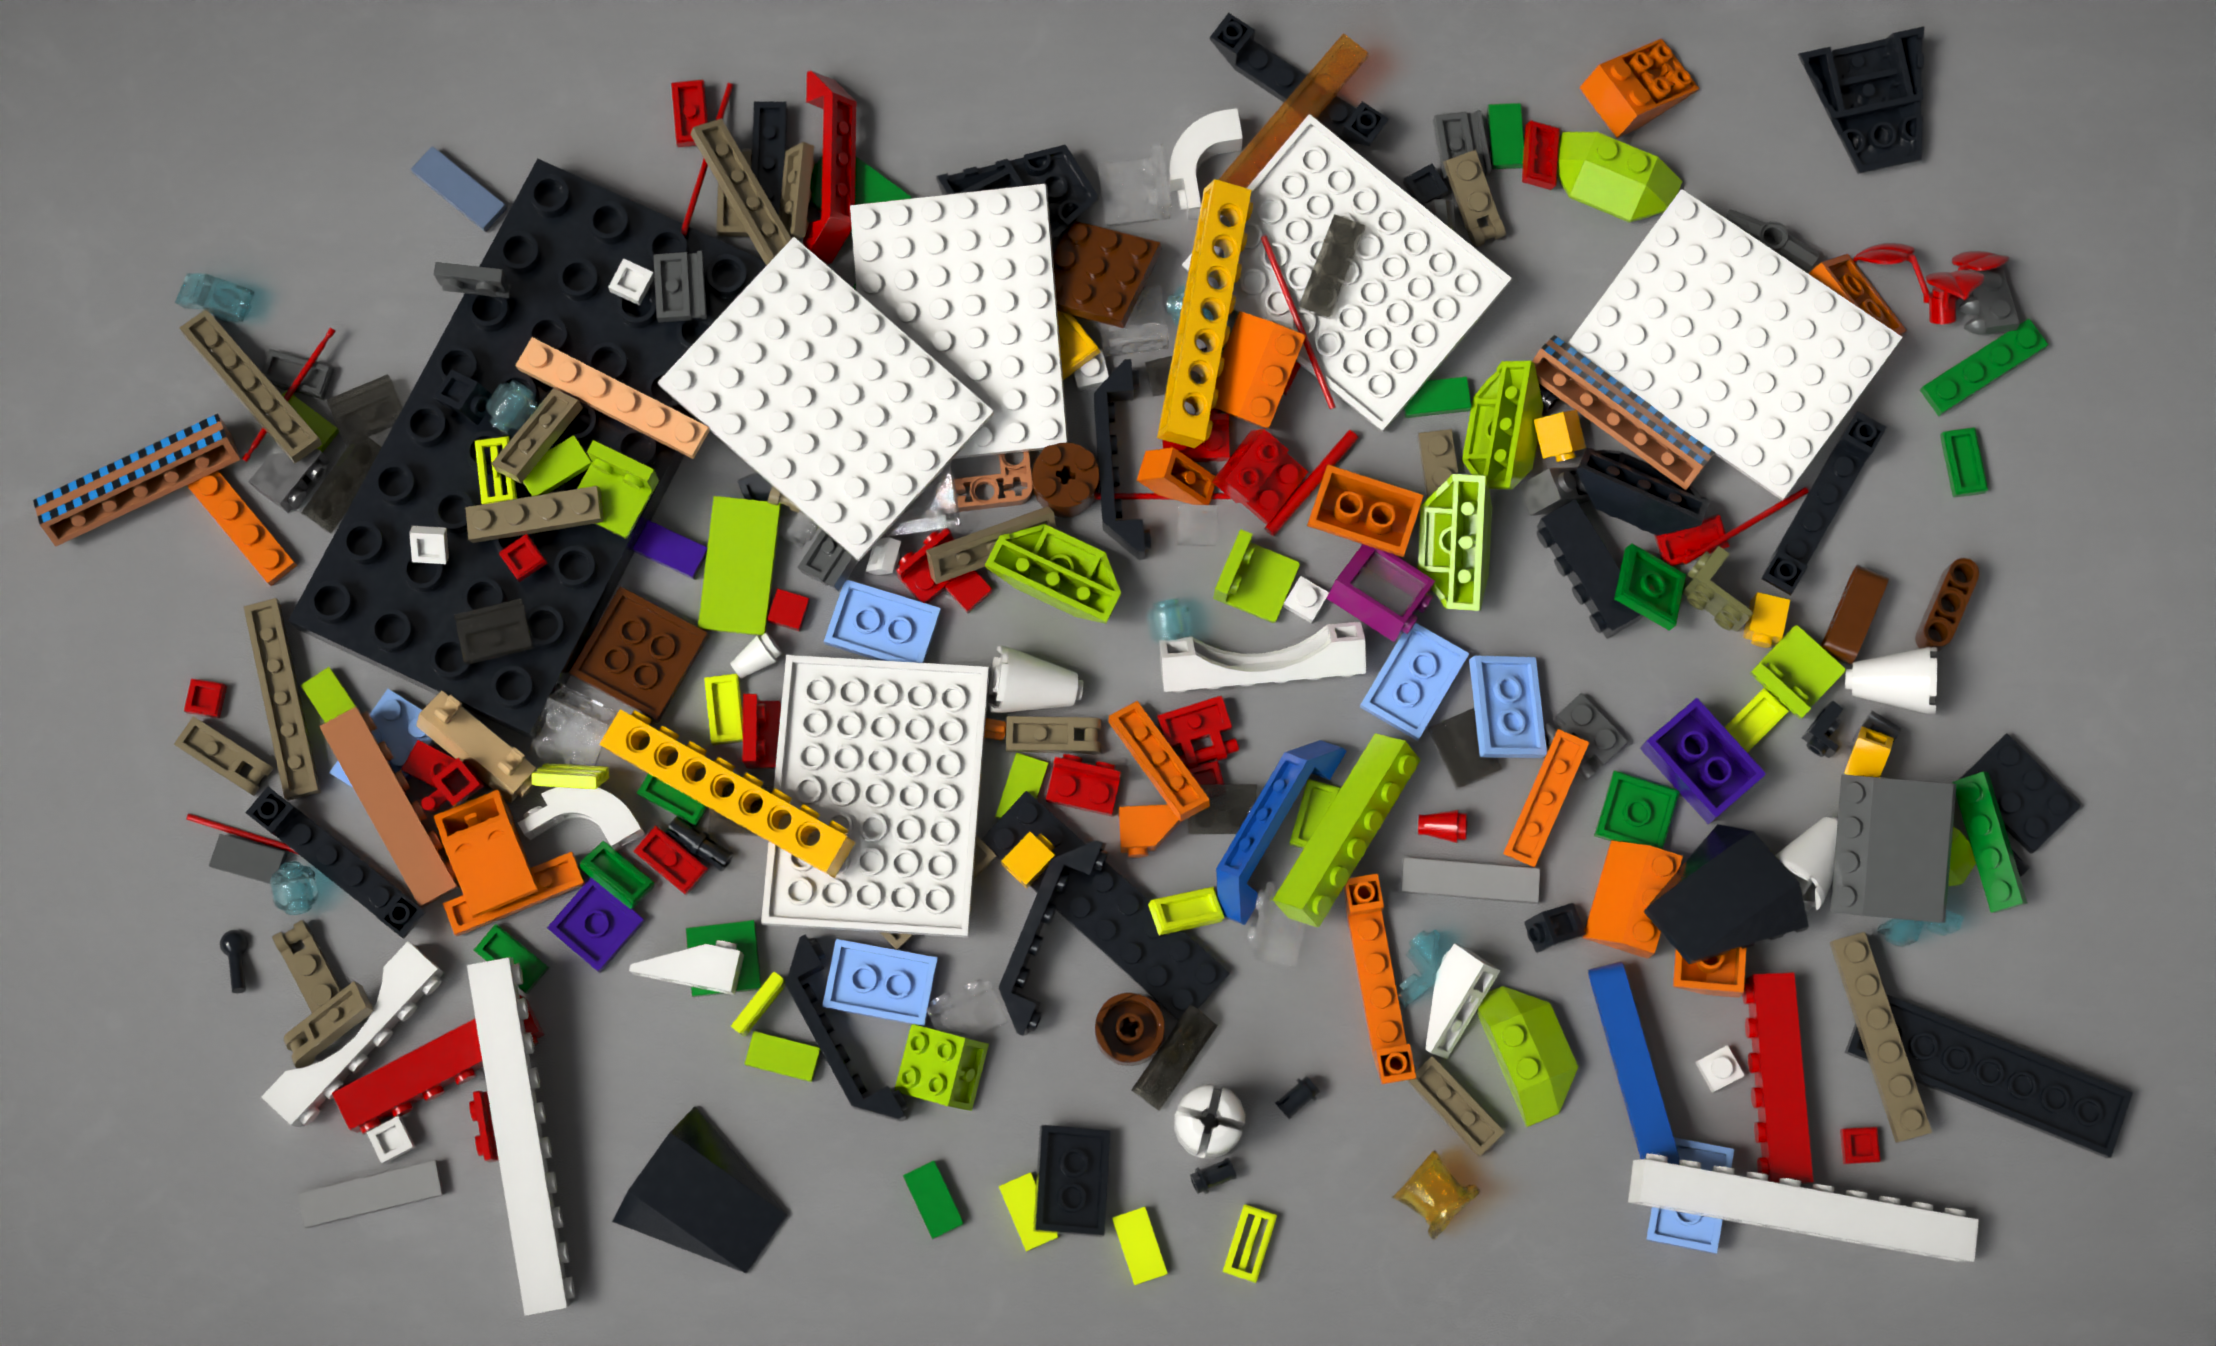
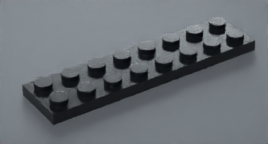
M1027 791L1021 795L981 839L1001 861L1029 832L1035 837L1039 834L1046 837L1055 847L1051 851L1055 857L1086 845ZM1105 862L1101 871L1096 870L1094 875H1088L1068 866L1066 872L1070 873L1068 883L1062 893L1057 891L1052 903L1057 905L1056 911L1184 1025L1230 973L1183 931L1159 936L1148 906L1150 901L1108 863ZM1047 869L1029 886L1036 893H1038Z
M1886 994L1915 1082L2104 1158L2112 1157L2133 1094L2132 1092ZM1855 1022L1845 1054L1869 1063Z

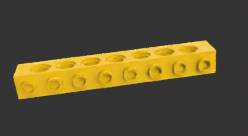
M1216 179L1204 188L1158 429V439L1196 448L1210 437L1212 431V421L1209 420L1211 408L1215 407L1218 399V389H1215L1216 379L1221 375L1224 367V358L1221 357V352L1230 334V327L1226 325L1228 315L1232 313L1236 302V296L1232 293L1234 283H1237L1242 270V265L1238 261L1240 252L1244 250L1248 237L1247 233L1244 232L1245 223L1250 219L1253 211V202H1250L1251 189ZM1220 215L1225 216L1229 220L1230 227L1225 226L1221 222ZM1214 246H1218L1223 250L1224 258L1216 254ZM1208 277H1212L1217 281L1219 289H1215L1209 284ZM1203 308L1208 309L1212 313L1213 321L1205 318L1202 311ZM1197 339L1202 340L1206 344L1207 352H1203L1198 348ZM1191 371H1195L1200 375L1201 384L1193 381ZM1185 402L1193 405L1195 416L1190 415L1186 411Z
M621 709L619 710L599 745L835 879L855 844L853 840L846 836L849 832L847 828L831 820L829 825H826L818 820L821 814L802 804L800 809L789 804L792 799L791 797L775 788L772 793L767 792L761 788L764 782L747 772L743 778L733 773L734 765L720 757H717L715 762L705 757L707 750L689 741L687 746L676 741L679 735L661 725L658 731L649 726L651 719L640 712L633 710L630 715ZM650 736L649 745L645 749L639 750L640 741L644 737ZM673 752H678L677 761L673 765L667 766L668 756ZM706 767L705 777L695 782L694 776L697 770ZM734 783L733 793L723 798L722 791L724 787ZM762 799L763 806L761 810L751 814L750 808L755 800ZM791 815L790 825L786 829L780 830L779 821L781 818ZM814 831H820L819 841L815 845L808 846V836Z

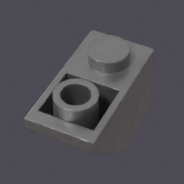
M315 449L295 464L286 453L269 455L248 482L258 492L288 513L292 508H296L303 502L306 490L314 481L317 482L324 476L327 471V464L330 461L318 449Z
M1578 467L1549 468L1519 485L1530 516L1548 515L1576 499L1578 504L1591 501L1576 472Z

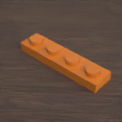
M219 470L187 485L270 586L297 566Z
M1138 701L1109 715V724L1180 822L1210 807L1209 797Z
M1557 729L1503 852L1504 855L1535 868L1587 750L1588 741Z
M571 851L531 868L538 892L473 918L464 895L443 903L454 935L458 937L584 886L585 881L574 853Z

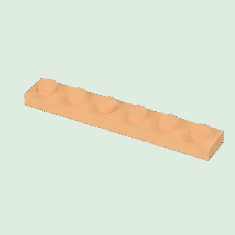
M533 337L515 365L519 371L692 459L695 458L710 431L708 426Z

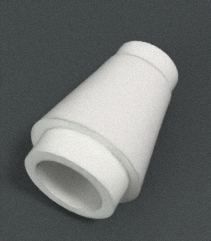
M767 632L762 636L757 634L730 664L738 676L743 679L747 675L778 662L777 657L782 655V651Z

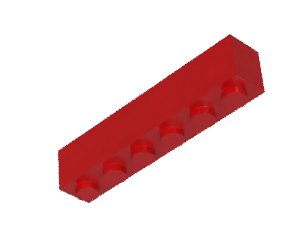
M1795 972L1753 974L1746 978L1747 983H1744L1742 998L1744 1004L1749 1005L1750 1018L1745 1020L1746 1037L1752 1040L1753 1052L1748 1054V1067L1750 1073L1755 1074L1756 1087L1751 1089V1101L1753 1108H1758L1759 1122L1754 1124V1136L1756 1143H1761L1762 1157L1757 1159L1758 1173L1768 1175L1769 1182L1779 1183L1780 1178L1799 1180L1801 1185L1813 1183Z
M525 998L529 1015L528 1019H523L525 1033L531 1032L534 1046L539 1043L537 1039L545 1034L527 998ZM476 1019L334 1091L332 1095L349 1130L356 1133L361 1131L363 1135L367 1134L366 1132L381 1125V1120L391 1115L394 1118L403 1116L412 1111V1104L423 1098L426 1102L431 1101L445 1093L444 1087L454 1082L457 1085H461L476 1077L475 1071L483 1067Z

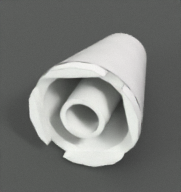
M999 645L996 650L1001 653V658L994 657L988 695H995V704L988 703L990 712L1005 713L1069 707L1074 705L1075 700H1081L1083 680H1078L1076 672L1008 646Z
M1926 647L1853 662V669H1846L1845 689H1852V696L1924 714H1935L1936 705H1929V703H1935L1937 695V658H1930V656H1936L1937 647Z
M1836 817L1821 818L1775 855L1800 883L1806 911H1809L1812 907H1816V910L1820 909L1833 882L1838 818Z

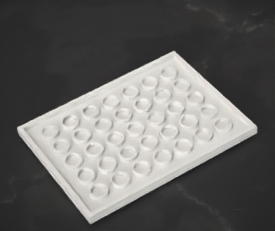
M1310 114L1247 187V189L1252 190L1250 202H1253V211L1250 219L1245 223L1244 232L1247 233L1248 237L1246 246L1240 252L1238 261L1242 265L1239 280L1237 283H1234L1232 293L1236 296L1234 310L1237 313L1242 311L1298 332L1261 240L1262 236L1267 235L1328 388L1381 432L1387 429L1512 281V278ZM1223 216L1221 222L1225 226L1230 227L1229 220ZM1214 246L1216 254L1224 258L1223 250L1218 246ZM1191 255L1182 264V267L1189 271ZM1208 277L1209 284L1213 288L1219 289L1217 281L1212 277ZM1303 344L1296 361L1317 378Z
M1046 184L851 205L857 292L994 411L992 417L953 459L1043 450L1049 445L1068 443Z
M1681 189L1567 344L1651 404L1681 429L1714 451L1716 456L1783 501L1900 343L1902 336Z
M795 237L785 245L658 381V385L698 421L708 426L714 435L857 561H860L994 414V411Z
M786 655L774 788L791 797L792 799L789 804L800 809L802 804L821 814L818 820L826 825H829L831 820L847 828L849 832L846 836L853 840L855 844L834 879L769 842L761 918L762 925L969 938L989 667ZM791 815L781 818L779 821L780 830L786 829L790 825ZM814 831L808 836V846L815 845L819 841L820 831Z

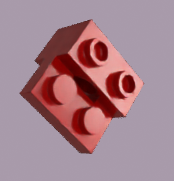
M1264 428L1249 432L1213 479L1212 483L1235 503L1243 504L1263 523L1267 524L1272 521L1308 471L1287 453L1289 449Z

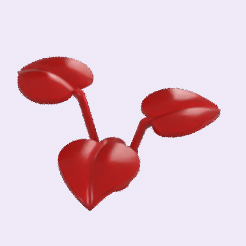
M1900 243L1878 244L1864 249L1853 258L1854 262L1862 260L1876 264L1910 262L1923 293V302L1929 303V322L1933 324H1950L1956 321V300L1961 298L1965 301L1971 292L1985 280V276L1982 273L1974 271L1990 270L2009 261V256L1997 255L1986 251H1968L1957 254L1952 258V264L1960 266L1958 271L1937 272L1926 276V282L1935 286L1932 289V293H1929L1917 258L1913 255L1915 248Z

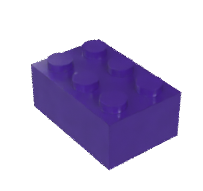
M1695 698L1640 747L1641 751L1707 824H1710L1766 775L1698 698Z

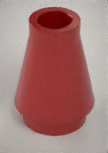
M1459 809L1427 815L1419 814L1418 835H1427L1458 843V840H1466L1468 814L1459 813Z

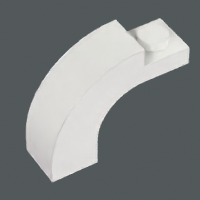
M1238 108L1217 111L1195 121L1184 131L1174 147L1170 161L1169 190L1170 192L1177 191L1180 210L1186 209L1187 220L1199 218L1201 201L1196 174L1200 166L1214 155L1241 151L1243 137Z
M556 787L541 794L547 806L544 808L537 806L530 809L523 815L524 819L518 822L524 835L531 840L565 820L572 818L587 819L600 826L615 851L645 835L640 823L627 806L616 796L600 788Z

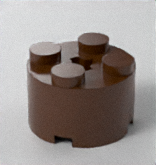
M1057 443L1045 447L1037 457L1032 470L1034 495L1043 508L1047 506L1051 508L1054 516L1070 518L1081 514V512L1095 502L1099 492V469L1094 455L1089 450L1074 443ZM1064 476L1070 477L1068 484L1061 483Z
M1126 992L1111 997L1103 1004L1095 1021V1038L1099 1049L1109 1060L1122 1066H1136L1150 1060L1161 1047L1165 1030L1164 1018L1159 1007L1152 1000L1139 994ZM1124 1022H1129L1131 1026L1138 1025L1135 1037H1130L1129 1034L1122 1035Z

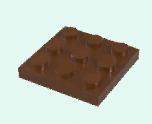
M1074 221L1065 230L1053 254L1057 311L1124 328L1162 251L1160 242Z
M620 586L569 674L659 723L709 635L700 628Z

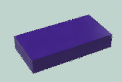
M649 520L633 548L634 552L693 580L707 555V547Z

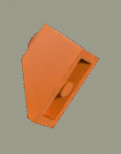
M1173 447L1145 451L1136 481L1159 496L1207 508L1209 507L1215 487L1212 481L1216 476Z
M1169 805L1119 807L1121 853H1128L1130 858L1147 857L1148 852L1155 851L1181 823Z

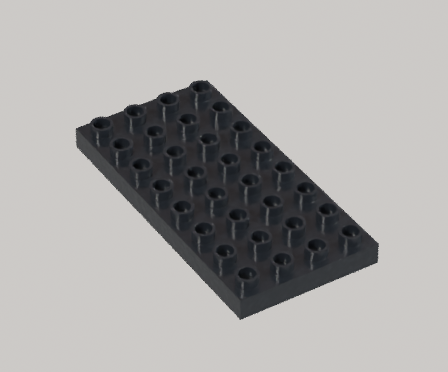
M537 158L479 266L503 269L509 281L508 284H511L510 297L502 298L466 293L463 295L288 621L299 631L438 695L443 691L448 696L452 695L462 703L461 707L537 742L571 676L569 674L571 668L596 628L634 554L633 548L647 521L652 520L685 455L580 402L583 407L582 410L550 449L574 435L590 459L587 451L594 440L654 469L659 482L628 538L619 536L595 523L527 534L547 564L519 582L499 555V552L524 535L476 543L468 540L465 507L482 505L475 441L509 436L512 439L553 389V387L519 371L515 366L532 337L698 421L658 385V381L766 267L763 259L692 227L688 228L687 235L684 237L680 232L683 223ZM702 251L704 255L707 319L692 318V320L658 322L655 278L640 305L610 292L608 287L623 259L654 273L653 255L682 252L692 254ZM451 369L479 382L495 397L494 403L479 425L472 423L463 414L440 404L433 398ZM502 445L498 446V454L503 450ZM485 447L489 496L495 497L490 447ZM587 470L549 493L577 489ZM501 474L503 495H508L506 476ZM515 481L517 499L532 496L523 482ZM412 526L447 528L449 558L446 564L412 562L410 530Z

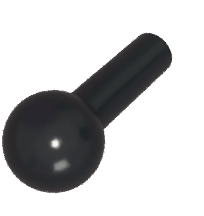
M230 930L221 937L220 949L228 956L232 993L239 994L246 991L242 954L248 947V940L241 931Z

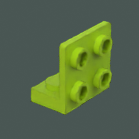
M593 440L587 451L592 463L577 489L598 486L601 489L604 522L595 524L619 536L628 538L656 488L659 479L654 469Z
M1240 529L1215 587L1213 599L1268 622L1275 623L1300 563L1251 543L1253 534Z
M1795 625L1749 674L1798 719H1801L1845 672V668L1804 630Z
M912 1024L899 1069L895 1091L899 1090L902 1094L948 1107L972 1111L989 1043Z

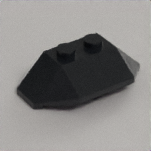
M1586 448L1576 471L1597 510L1657 536L1701 526L1710 503L1707 498L1700 496L1691 485L1687 490H1684L1650 464L1621 451H1596L1594 448Z

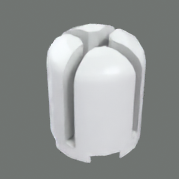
M1204 1084L1192 1088L1182 1097L1174 1116V1131L1178 1142L1188 1153L1202 1159H1215L1227 1154L1237 1145L1245 1124V1111L1238 1097L1225 1087L1222 1088L1221 1092L1213 1090L1214 1084ZM1207 1114L1215 1116L1214 1121L1218 1120V1126L1212 1127L1210 1134L1203 1133L1204 1125L1199 1120L1200 1118L1205 1119Z

